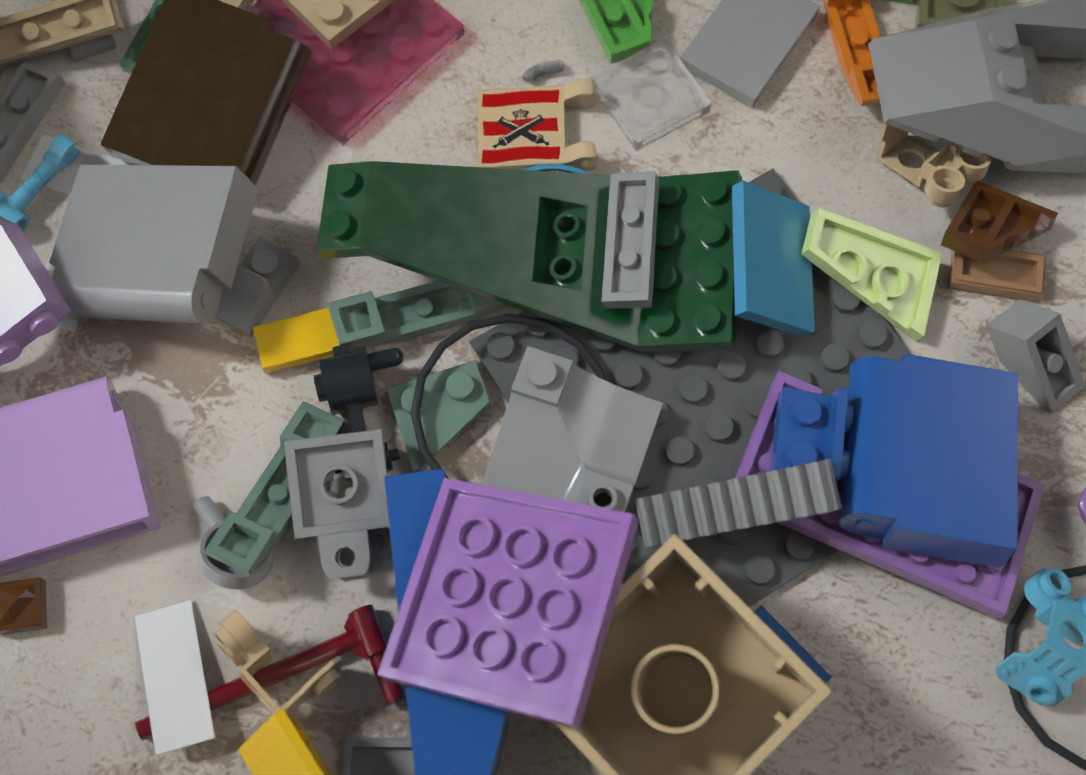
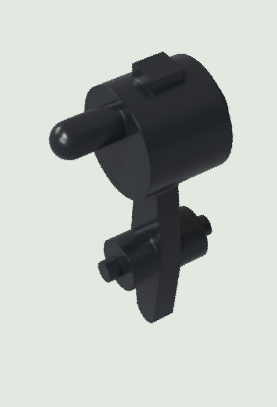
M350 343L332 347L334 355L319 358L321 373L313 375L319 402L328 401L332 415L349 412L353 433L367 431L363 408L379 405L372 372L399 366L404 360V354L398 348H390L372 353H367L366 348L352 351ZM386 441L384 446L387 471H392V461L400 460L398 448L389 450ZM337 470L335 474L343 473V470Z

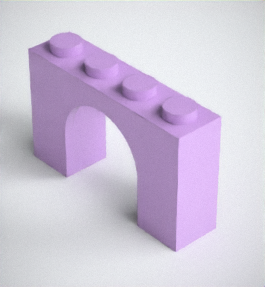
M0 216L1 366L18 358L22 353V349L37 337L54 330L59 320L72 310L20 226Z

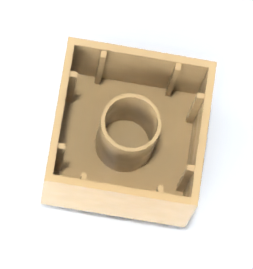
M673 534L619 589L579 730L559 724L556 725L603 775H750L832 690Z

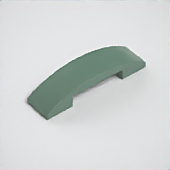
M441 281L423 284L375 298L373 291L327 303L339 346L350 343L351 347L380 345L420 337L466 323L506 306L504 303Z
M303 401L280 435V447L237 513L229 512L206 547L205 555L250 575L274 549L293 522L284 441L341 434L345 420Z

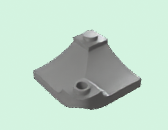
M527 346L511 388V395L481 485L596 507L599 506L594 503V497L600 493H606L611 497L612 502L610 505L601 508L626 512L663 403L603 380L574 365L572 360Z

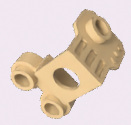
M883 122L879 139L882 142L877 160L918 187L926 182L924 191L932 205L937 207L950 206L959 200L965 184H974L986 176L992 160L991 156L982 154L977 158L962 152L961 145L957 146L950 141L937 152L932 153L909 138V132L889 126ZM906 152H912L921 156L924 162L920 168H909L900 162L899 156Z
M234 609L219 622L221 628L214 633L219 641L218 647L236 667L243 661L246 662L239 669L241 679L272 714L281 708L292 714L310 698L313 699L315 696L321 697L341 678L338 672L342 669V658L337 656L308 680L283 706L279 707L252 677L271 660L269 647L261 640L252 625L241 613Z

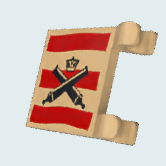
M585 78L565 85L477 90V167L523 170L542 164H563L579 168L583 171L594 170L597 167L595 143L583 141L566 147L565 105L577 108H592L596 102L593 80Z

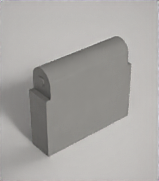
M80 165L49 261L55 267L52 280L72 310L64 317L191 324L210 323L216 315L223 289L232 288L258 188L236 166Z

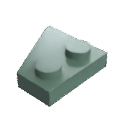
M475 360L429 374L426 378L420 417L427 448L433 457L445 446L449 448L462 435L463 429L468 424L476 422L490 408V400ZM417 379L386 389L413 471L421 472L425 471L428 466L419 452L411 418Z

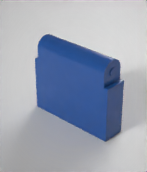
M904 354L900 361L879 357H865L855 360L849 369L847 405L853 406V420L848 434H845L844 450L849 452V465L846 476L842 480L840 526L851 533L883 538L882 548L1001 568L1017 550L1018 373Z

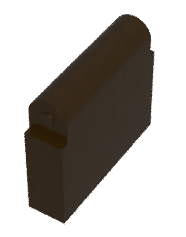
M163 0L100 145L111 156L133 165L236 166L256 186L312 56V51L301 42L276 32L271 20L220 0Z

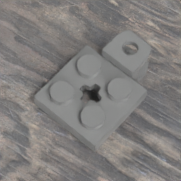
M378 429L284 441L295 539L318 536L321 565L325 575L330 579L368 574L374 562L370 529L390 527L385 476H388L383 430ZM343 470L344 477L352 478L353 487L346 489L345 497L337 498L335 491L326 489V481L333 480L334 471ZM345 548H350L355 554V561L351 566H346L341 562L340 554Z

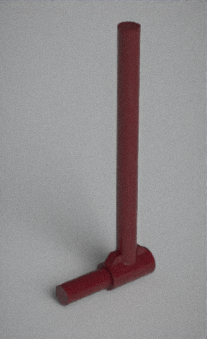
M365 605L351 611L344 625L345 633L259 669L252 676L264 689L330 661L337 656L353 651L356 656L365 659V661H370L387 706L398 703L406 698L400 683L386 680L377 675L388 642L373 605ZM241 677L207 691L210 711L253 694V692ZM150 716L135 722L137 733L142 741L152 737Z

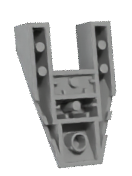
M1033 0L984 9L875 38L868 44L884 124L933 142H937L942 138L961 145L962 152L977 158L982 154H986L1003 160L1004 167L1010 170L1086 174V106L1047 104L1036 56L1086 60V0Z

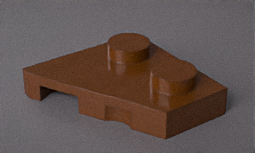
M977 181L971 187L948 226L941 246L985 263L1050 231L1058 212Z

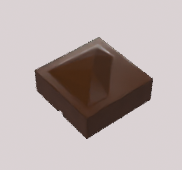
M39 577L1 582L0 635L47 629L46 581Z

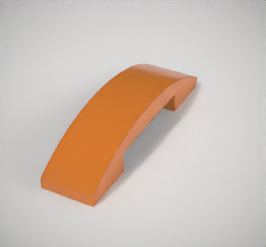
M823 0L835 52L852 94L861 106L880 104L868 44L872 39L881 36L870 1Z

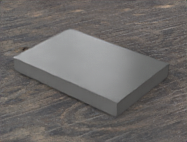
M722 0L680 57L679 66L752 108L817 17L820 5L811 0Z

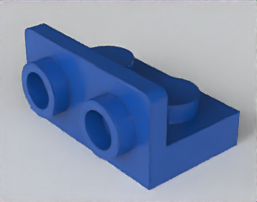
M783 386L778 394L770 471L831 459L836 483L839 479L843 480L845 478L849 465V452L843 450L844 434H848L853 420V406L847 405L848 388L837 387L832 395L829 396Z

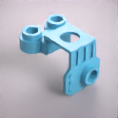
M1056 568L1040 569L1024 583L1025 596L1031 605L1037 609L1035 619L1048 626L1045 642L1030 653L1014 652L996 666L998 679L1027 696L1031 701L1045 706H1056L1074 693L1073 683L1086 675V595H1082L1077 600L1069 597L1071 582L1064 572ZM1063 636L1076 645L1083 641V647L1078 649L1070 646Z

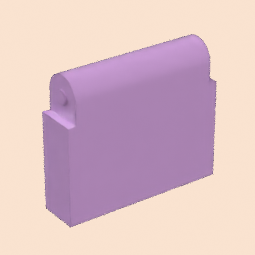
M109 376L0 408V577L161 528L136 425L126 412L122 410L115 386Z

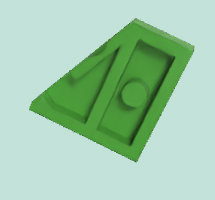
M579 0L610 64L650 50L653 0Z

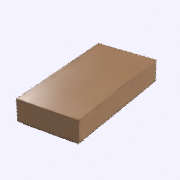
M952 250L948 288L1039 303L1044 297L1047 255L1009 250L982 263Z

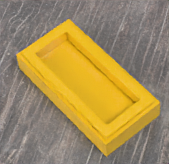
M329 308L253 327L261 366L265 374L318 361L321 357L334 355L332 347L339 346Z

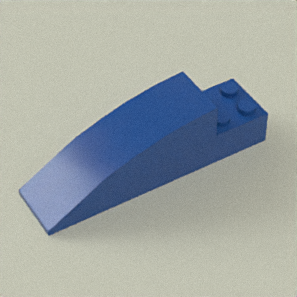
M445 469L385 476L398 612L444 478H447ZM406 685L414 774L496 775L511 712Z

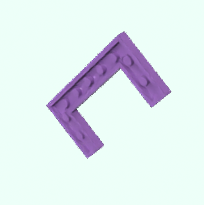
M778 370L771 383L735 478L770 471L778 394L783 386L821 394L823 389ZM1018 473L1017 550L1001 568L882 548L883 538L855 534L844 530L839 524L840 509L807 517L778 521L776 523L999 619L1006 615L1045 484ZM838 492V494H839V499H840V503H841V493Z

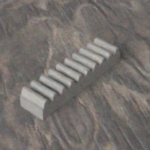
M831 459L635 499L645 547L664 544L673 534L680 540H688L841 509Z

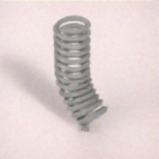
M559 59L558 62L557 60L555 62L553 60L552 63L549 61V64L548 61L546 64L545 62L543 64L541 62L540 65L537 63L530 67L522 75V78L527 83H533L536 78L545 73L563 72L564 62H561Z

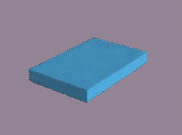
M744 180L733 185L735 316L800 337H806L815 333L812 262L801 255L810 220V207Z

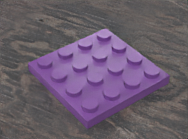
M444 478L377 675L396 683L579 730L639 520L632 513Z

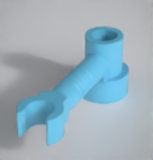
M59 134L51 142L43 156V161L37 166L35 172H32V175L23 182V185L20 186L21 188H18L12 196H7L0 190V216L19 225L24 232L30 218L23 211L57 172L63 171L66 166H69L76 160L80 153L74 147L76 143L64 134Z

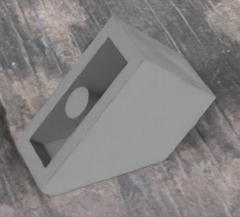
M1020 299L987 325L999 361L1009 372L1018 373V382L1045 411L1053 413L1085 387L1060 313Z

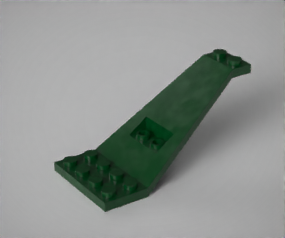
M381 161L328 165L316 251L324 259L369 256L643 353L735 349L737 316H735L732 186L741 182L743 178L739 170L658 177L659 195L652 307L606 309L601 302L610 175ZM575 224L570 232L563 233L568 225ZM572 266L567 274L560 275L564 267Z

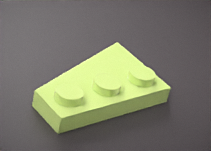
M820 207L814 210L810 216L801 255L916 341L923 338L942 252Z

